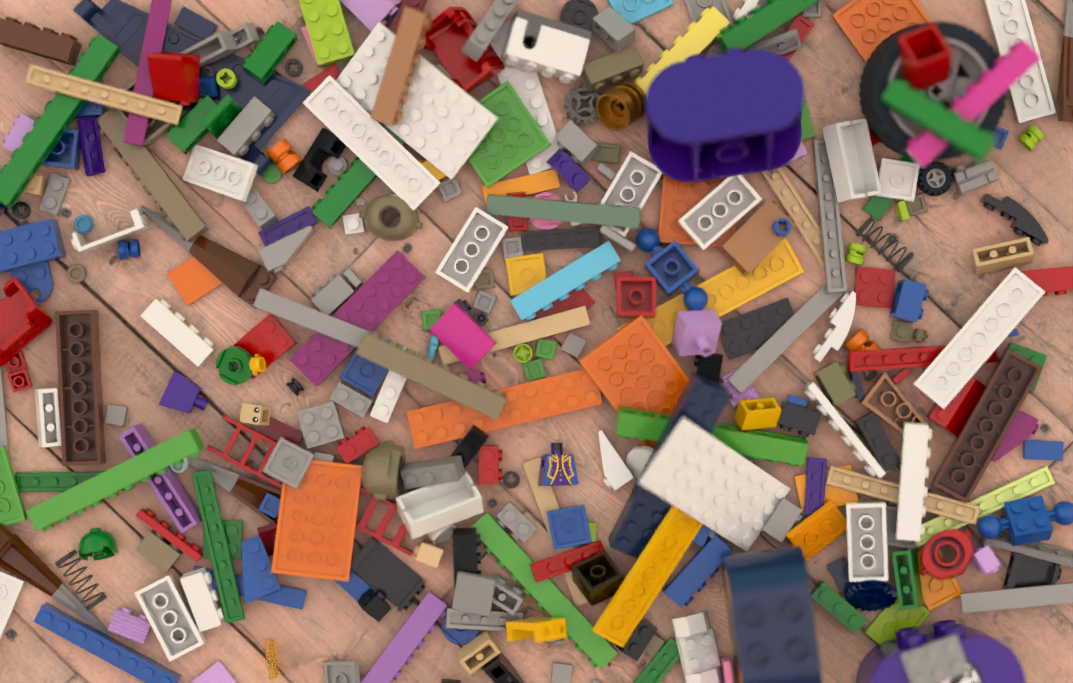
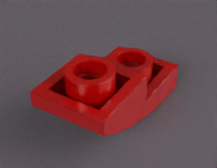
M21 350L5 364L13 393L32 387L28 367Z

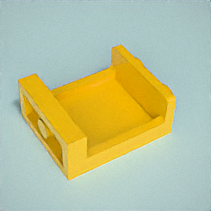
M530 617L506 622L507 641L534 637L535 642L539 643L566 638L567 636L565 618Z

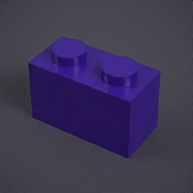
M560 148L546 161L567 185L577 193L591 180L570 156Z

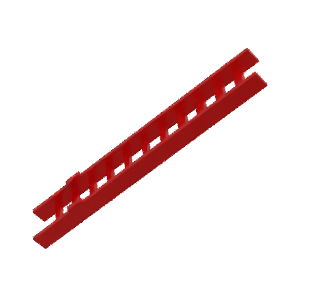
M224 415L222 419L236 425L237 428L224 452L210 445L207 447V450L282 489L280 480L273 479L262 473L278 442ZM241 429L253 434L254 437L242 460L239 461L228 454ZM258 438L270 443L271 446L257 470L252 465L246 463ZM360 486L359 497L362 492L371 496L363 486ZM371 496L372 499L360 522H356L355 527L411 556L413 551L400 545L407 531L404 523L401 524L393 541L383 536L397 510L396 503L388 499L383 502L389 505V508L376 532L366 527L379 500Z

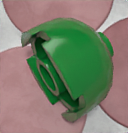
M101 528L90 529V532L80 539L78 550L81 560L88 561V557H93L94 560H102L113 557L114 552L118 554L115 538L108 531H102Z

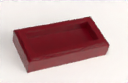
M271 416L269 426H265L262 432L263 435L277 442L282 437L299 446L303 438L301 431Z
M276 523L257 528L269 556L274 555Z

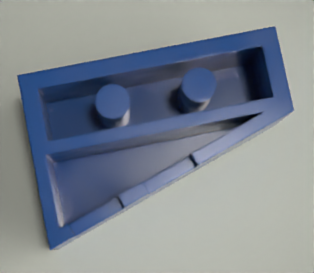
M258 535L241 542L244 603L246 605L278 592L281 588L275 573H271L272 565L260 536Z

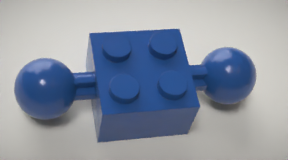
M652 228L641 229L635 238L636 245L641 251L650 252L654 256L645 263V270L651 277H656V283L668 298L681 289L684 293V304L689 310L704 309L708 303L706 291L700 287H693L689 282L699 274L697 266L676 241L662 249L659 245L660 237L657 231Z
M1042 495L1004 502L1002 510L1003 519H999L991 514L985 515L978 521L977 529L979 534L986 539H994L1000 535L1002 530H1007L1012 546L1050 540L1053 531L1052 521H1056L1064 526L1073 523V503L1061 501L1054 506L1053 510L1047 511Z

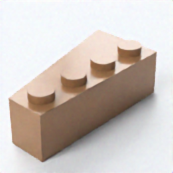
M886 372L880 373L864 394V398H861L859 401L860 404L869 411L874 412L877 417L902 436L904 422L926 423L903 396L898 387L891 381Z

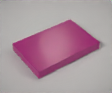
M456 302L430 329L469 370L473 369L496 344Z

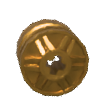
M623 81L599 97L596 104L597 115L607 128L613 131H621L646 113V95L637 84Z

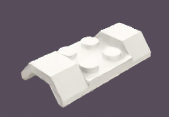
M701 610L699 613L671 619L686 683H723L720 671L721 663L713 629L710 628L707 611Z

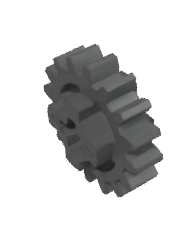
M583 83L582 88L575 85V91L569 90L571 96H565V99L569 101L564 103L565 107H569L565 113H571L570 120L576 118V124L583 121V124L586 125L589 120L593 124V118L599 120L597 111L593 107V101L595 98L598 100L601 95H598L599 92L594 91L588 96H582L579 94L580 92H589L586 84ZM573 99L577 102L575 110L572 108ZM589 100V108L584 107L580 109V101L585 102ZM581 113H588L591 116L582 117L579 115Z

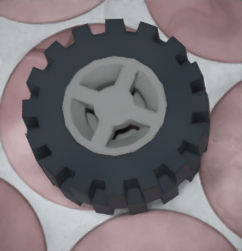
M929 162L919 170L917 180L919 189L924 194H928V196L944 194L952 185V171L943 162Z

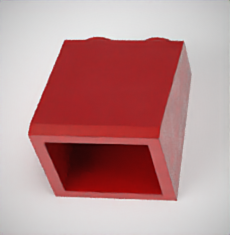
M934 23L898 37L903 77L905 82L910 85L909 88L914 91H921L948 80L952 52Z
M173 52L147 53L155 99H161L173 104L174 101H179V105H191V102L198 101L200 55Z

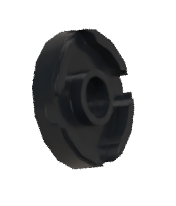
M570 0L562 8L561 22L592 32V18L598 15L597 8L590 0Z

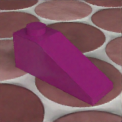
M1019 410L991 461L996 462L1028 439L1031 434L1034 435L1039 426L1037 424L1039 419Z

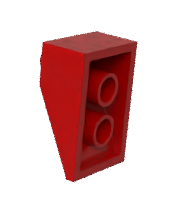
M270 313L233 346L244 348L253 357H255V354L264 357L266 368H268L295 346L297 342L276 316Z

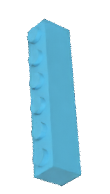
M610 241L513 298L510 302L521 320L526 319L528 322L537 316L535 312L538 310L546 311L553 306V301L559 299L561 302L570 296L568 292L573 289L577 292L586 287V281L591 279L594 282L603 276L601 272L606 269L610 272L619 267L618 262L621 260Z

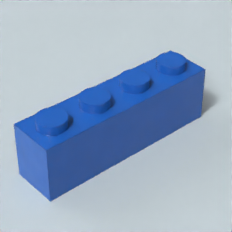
M716 535L713 538L710 537L663 589V592L680 607L683 605L687 606L693 600L692 595L695 591L700 592L706 585L705 580L709 576L712 578L719 571L717 567L722 563V555H731L730 553L733 550Z

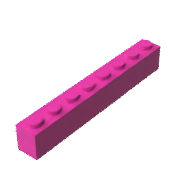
M1026 41L1014 42L1008 48L1010 51L1005 56L1003 54L994 61L995 65L991 69H985L979 75L980 79L976 83L972 82L965 88L966 93L961 97L958 95L950 102L952 106L947 110L949 112L954 110L964 121L970 120L973 122L1041 58ZM922 128L921 131L923 133L918 137L914 136L907 142L908 147L905 151L920 167H925L948 143Z

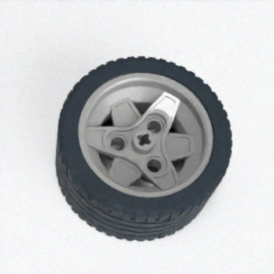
M930 22L906 27L891 34L889 38L884 39L876 47V50L871 53V57L868 58L859 86L861 88L859 97H861L860 106H862V114H864V119L866 118L868 127L873 131L874 136L878 137V140L884 143L886 147L892 149V151L911 157L905 151L908 147L907 142L914 136L918 137L923 133L921 131L922 127L885 106L881 101L882 95L893 79L900 81L903 75L898 37L933 23L936 25L952 52L949 78L947 81L921 91L931 101L945 102L948 109L952 106L950 102L958 95L961 97L966 93L965 88L972 82L976 83L980 79L979 75L985 69H991L995 65L994 61L999 57L997 52L994 51L993 46L989 45L985 38L983 39L974 30L967 29L966 26L950 22ZM959 67L964 72L966 78L956 77ZM1006 91L973 121L979 130L983 132L987 130L990 133L995 131V127L999 125L1000 118L1004 114L1003 110L1006 107ZM948 144L932 160L953 159L965 155V153Z

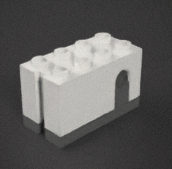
M518 9L511 18L500 61H503L505 65L510 67L517 65L523 67V70L533 73L536 71L541 73L543 77L552 78L553 76L559 78V81L562 83L570 84V82L573 83L576 78L578 79L581 76L592 32ZM523 43L527 44L529 46V49H526L523 46Z

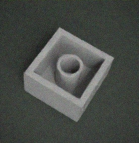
M332 401L297 412L307 449L346 438L336 402Z

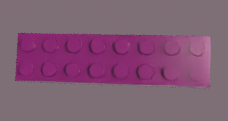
M397 250L332 317L367 331H374L426 277ZM316 332L289 360L318 387L357 347Z

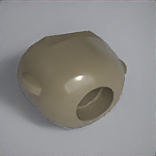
M397 194L379 196L369 203L365 212L359 213V218H365L366 227L370 232L386 241L405 240L413 236L417 228L423 229V223L419 222L417 210L413 211ZM388 210H396L400 214V221L394 227H387L383 223V215Z
M385 441L382 446L373 447L366 453L362 464V484L364 489L375 499L384 502L387 499H396V497L401 495L403 479L400 471L405 467L404 447L395 446L393 441Z

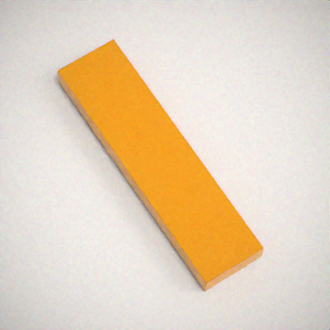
M553 169L496 182L489 188L486 185H482L486 205L488 194L506 195V193L525 192L526 195L560 188L558 175Z

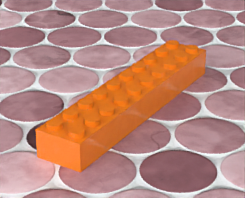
M580 369L497 389L505 393L504 397L507 398L498 420L455 400L406 411L414 446L415 449L464 438L473 425L483 432H488L603 403L599 387L585 369Z

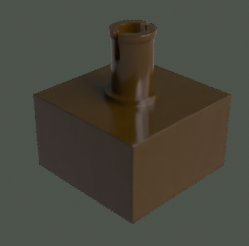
M606 551L571 566L573 582L591 606L613 597L625 580L623 573Z

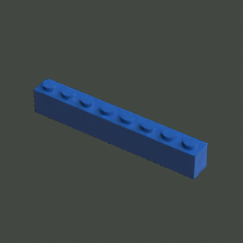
M48 602L42 605L33 621L145 683H178L182 676Z

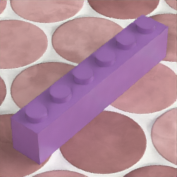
M142 423L119 436L132 458L156 446ZM168 466V471L158 476L156 472L151 474L152 479L148 480L180 532L184 533L200 523L202 518L170 466Z
M429 590L362 679L361 683H390L392 679L396 681L402 673L400 670L404 663L408 665L414 657L411 654L414 649L417 648L419 650L424 644L425 640L423 637L426 633L431 634L436 628L435 621L438 617L442 619L445 616L448 603Z

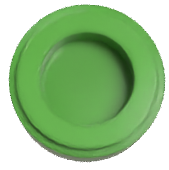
M271 164L263 173V178L268 183L274 184L281 180L282 173L277 168V165Z

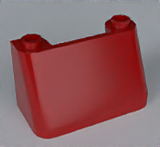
M449 6L432 21L430 29L426 31L424 49L433 50L452 77V81L469 93L499 74L505 67L490 43L477 62L461 52L478 25L465 8Z
M15 276L6 282L3 288L6 296L0 301V367L11 360L52 323L48 313Z

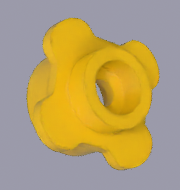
M255 354V357L251 358L249 363L254 376H257L258 372H264L266 369L265 359L260 357L259 354Z

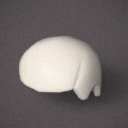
M451 524L428 533L430 541L434 545L446 541L452 536L453 528L456 525Z

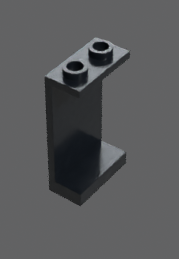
M374 537L367 542L351 562L350 571L357 573L372 587L382 592L390 602L398 607V611H401L403 608L407 610L413 603L411 598L414 594L419 595L425 588L423 584L426 580Z

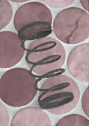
M870 217L859 228L855 236L859 237L873 221V224L871 225L870 229L862 239V242H864L874 232L881 228L879 234L871 244L870 248H873L884 237L889 235L885 244L878 252V255L883 253L893 243L897 242L894 249L886 259V262H888L899 251L905 248L903 254L893 267V269L896 268L897 272H900L913 258L914 253H909L902 261H900L904 256L907 248L902 247L893 254L899 243V240H895L888 246H886L887 242L891 237V233L885 234L876 242V240L878 239L883 230V226L878 227L869 234V232L875 224V219Z
M73 550L61 559H59L57 562H55L56 566H58L57 568H63L75 562L64 573L63 577L70 576L82 570L70 581L69 585H74L87 579L75 591V594H79L94 587L81 600V602H86L99 596L95 601H93L91 604L85 607L86 610H89L101 601H103L105 598H107L105 592H101L84 600L93 590H95L98 587L99 583H96L78 592V590L81 587H83L93 577V575H89L77 582L72 583L81 573H83L87 569V566H84L66 575V573L69 570H71L81 560L80 558H77L65 565L60 566L63 562H65L77 553L76 550Z

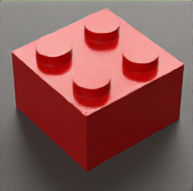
M617 277L616 318H636L641 315L643 318H655L656 277Z

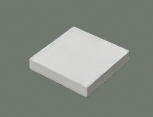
M881 158L878 177L882 194L875 196L914 202L920 166L917 163Z

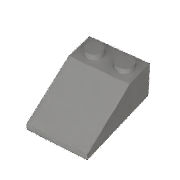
M310 225L258 250L268 272L279 274L287 270L285 266L290 265L315 233V228Z

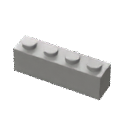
M495 0L461 52L477 62L518 0Z

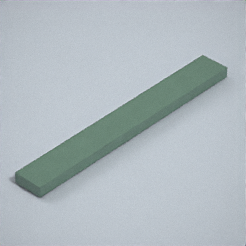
M488 194L487 214L633 228L640 227L641 208L497 194Z

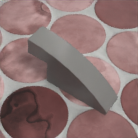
M245 23L232 31L218 32L180 53L200 55V67L234 54L258 42L260 39L253 23Z

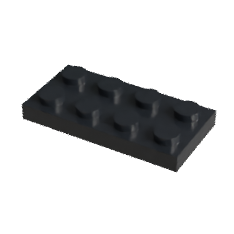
M788 298L722 321L719 335L728 360L758 350L794 314Z

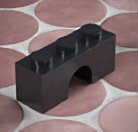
M322 128L293 174V177L318 192L328 176L322 171L324 161L329 157L339 159L346 145L334 133Z
M869 412L854 420L862 437L868 443L873 453V458L885 472L901 464L874 412Z

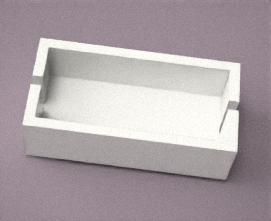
M866 118L822 127L838 203L882 194Z
M465 471V474L459 481L425 486L396 497L398 514L412 539L484 512L482 497L467 471Z

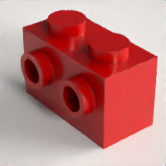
M363 426L355 431L356 436L349 439L347 436L338 442L340 446L336 449L346 464L380 443L371 427L366 429Z
M482 445L479 449V485H498V480H502V469H499V461H502V450H499V445Z

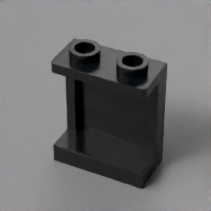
M1012 551L1002 588L1010 589L1056 584V580L1060 579L1062 569L1060 564Z

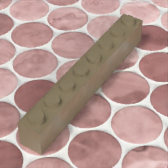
M111 108L97 119L99 131L103 136L107 135L110 141L108 143L115 151L119 150L122 154L120 159L126 166H131L133 169L131 173L136 180L139 181L141 179L144 183L142 188L149 196L153 195L156 199L154 204L160 211L164 210L166 212V220L171 226L175 225L178 228L177 234L183 241L187 240L192 243L205 233L209 228L150 150L144 145L137 146L123 142L127 123L117 110Z
M376 332L365 333L357 350V355L498 420L507 401V398L504 397L505 393L494 389L492 392L486 389V384L478 380L475 384L469 381V376L461 372L456 375L451 372L452 368L444 364L439 367L433 364L435 360L424 356L422 359L416 356V351L410 348L403 350L398 347L399 343L389 339L386 342L381 339L382 335Z

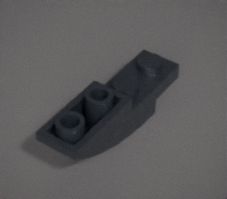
M989 194L982 196L980 202L984 204V208L992 212L994 210L1000 212V216L1008 221L1013 219L1009 227L1014 229L1013 232L1022 237L1024 235L1030 237V241L1038 246L1048 243L1049 240L1038 221L1018 202L1008 196L1003 197L1002 201Z

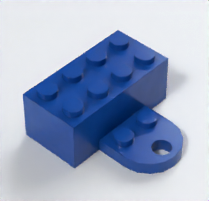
M50 218L0 231V274L10 272L11 278L15 276L30 293L34 289H39L41 296L37 299L38 303L46 301L54 288L49 262L67 257L58 220Z

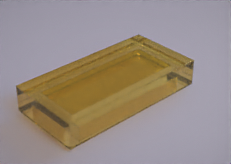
M271 638L264 641L270 680L276 679L279 676L274 639Z

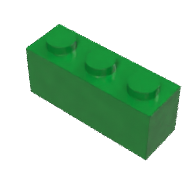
M278 21L275 25H271L268 28L266 37L258 41L255 51L252 55L249 54L243 62L244 71L263 85L298 41L296 33Z
M208 95L201 97L192 110L184 113L178 126L173 124L169 128V133L166 136L181 152L187 154L209 133L201 121L217 104Z
M916 548L892 552L900 610L924 606Z
M822 580L811 591V597L853 633L856 634L868 620Z

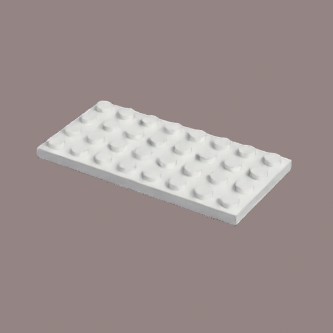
M381 22L377 23L336 79V82L370 114H372L396 34ZM419 54L420 62L413 72L415 76L414 81L407 91L409 97L401 110L403 112L402 119L395 126L384 125L452 180L499 118Z
M684 417L639 480L641 485L746 552H748L761 533L762 528L781 499L785 498L790 491L789 487Z

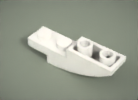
M854 291L845 292L840 299L841 305L839 308H834L828 317L831 319L828 323L833 325L834 328H829L823 336L826 339L822 344L818 343L812 351L814 353L812 358L817 362L822 361L830 348L838 351L843 344L855 313L856 293Z

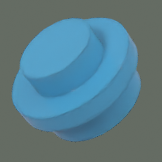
M80 215L75 219L74 227L77 232L87 234L92 231L94 222L90 216Z

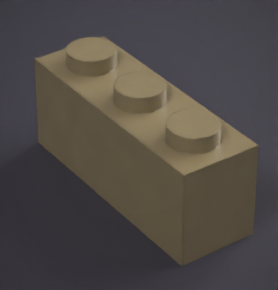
M633 45L619 53L615 52L583 64L581 77L590 93L594 91L600 92L607 86L618 85L623 80L638 77L642 73L644 63Z

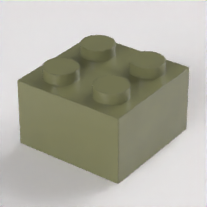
M831 361L812 372L832 406H838L856 395L854 392L856 387L851 379L846 378L845 373L847 371L842 363Z

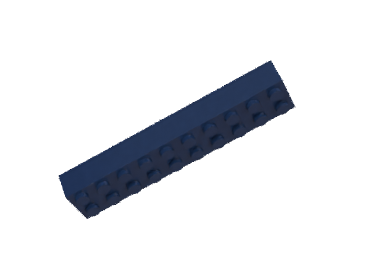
M692 373L608 538L611 548L637 559L639 558L673 505L641 485L639 480L683 417L708 434H711L731 396L727 387Z

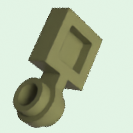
M893 320L889 339L909 343L910 336H914L913 340L925 342L928 335H926V330L915 329V332H911L913 324Z

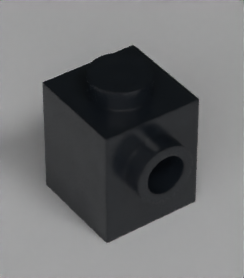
M369 588L358 600L360 607L378 622L391 609V606L385 600L386 596L379 590L375 592Z

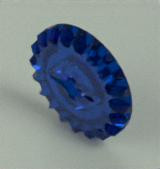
M865 580L849 587L846 592L847 602L854 606L855 609L877 612V610H884L895 604L897 591L887 582Z

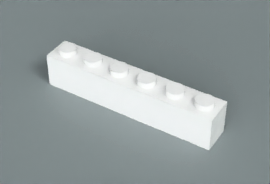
M904 422L895 531V537L899 540L920 541V536H924V524H921L922 517L926 515V505H923V498H927V486H924L925 478L928 479L929 467H926V459H930V448H927V443L932 437V428H929L927 423Z

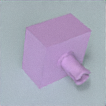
M715 310L678 312L672 344L679 356L702 355L706 357L715 353L722 325Z

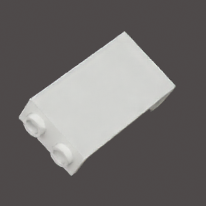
M139 209L130 211L135 224L134 227L86 244L83 234L72 233L73 239H71L74 249H78V252L89 253L149 230L150 227L144 211Z

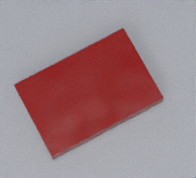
M584 288L577 292L573 289L568 292L570 296L561 302L557 299L552 302L553 306L543 312L540 309L535 312L537 316L534 319H540L582 306H586V309H588L595 301Z

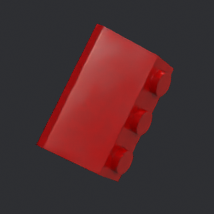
M972 377L944 410L934 402L926 418L957 437L985 385Z

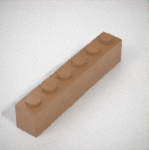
M412 7L404 8L370 119L390 126L400 123L403 112H401L403 104L407 103L409 97L407 91L414 81L415 76L413 72L420 62L419 53L426 43L425 34L432 24V19H430L432 14Z

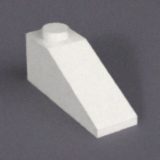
M600 429L598 437L603 473L606 477L603 481L609 489L613 487L614 490H617L634 477Z

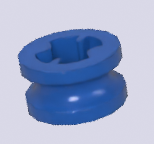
M779 218L772 226L773 232L777 236H785L791 230L790 221L786 218ZM778 223H780V225H781L782 223H784V224L786 225V226L784 227V229L786 230L785 232H784V230L779 231L778 228H779L780 226H779Z

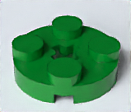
M230 346L218 355L216 360V369L218 368L220 372V378L231 385L246 382L253 375V371H251L249 366L253 356L242 347ZM232 362H237L238 365H239V368H237L236 370H234V369H233L234 365L231 364V363H232Z

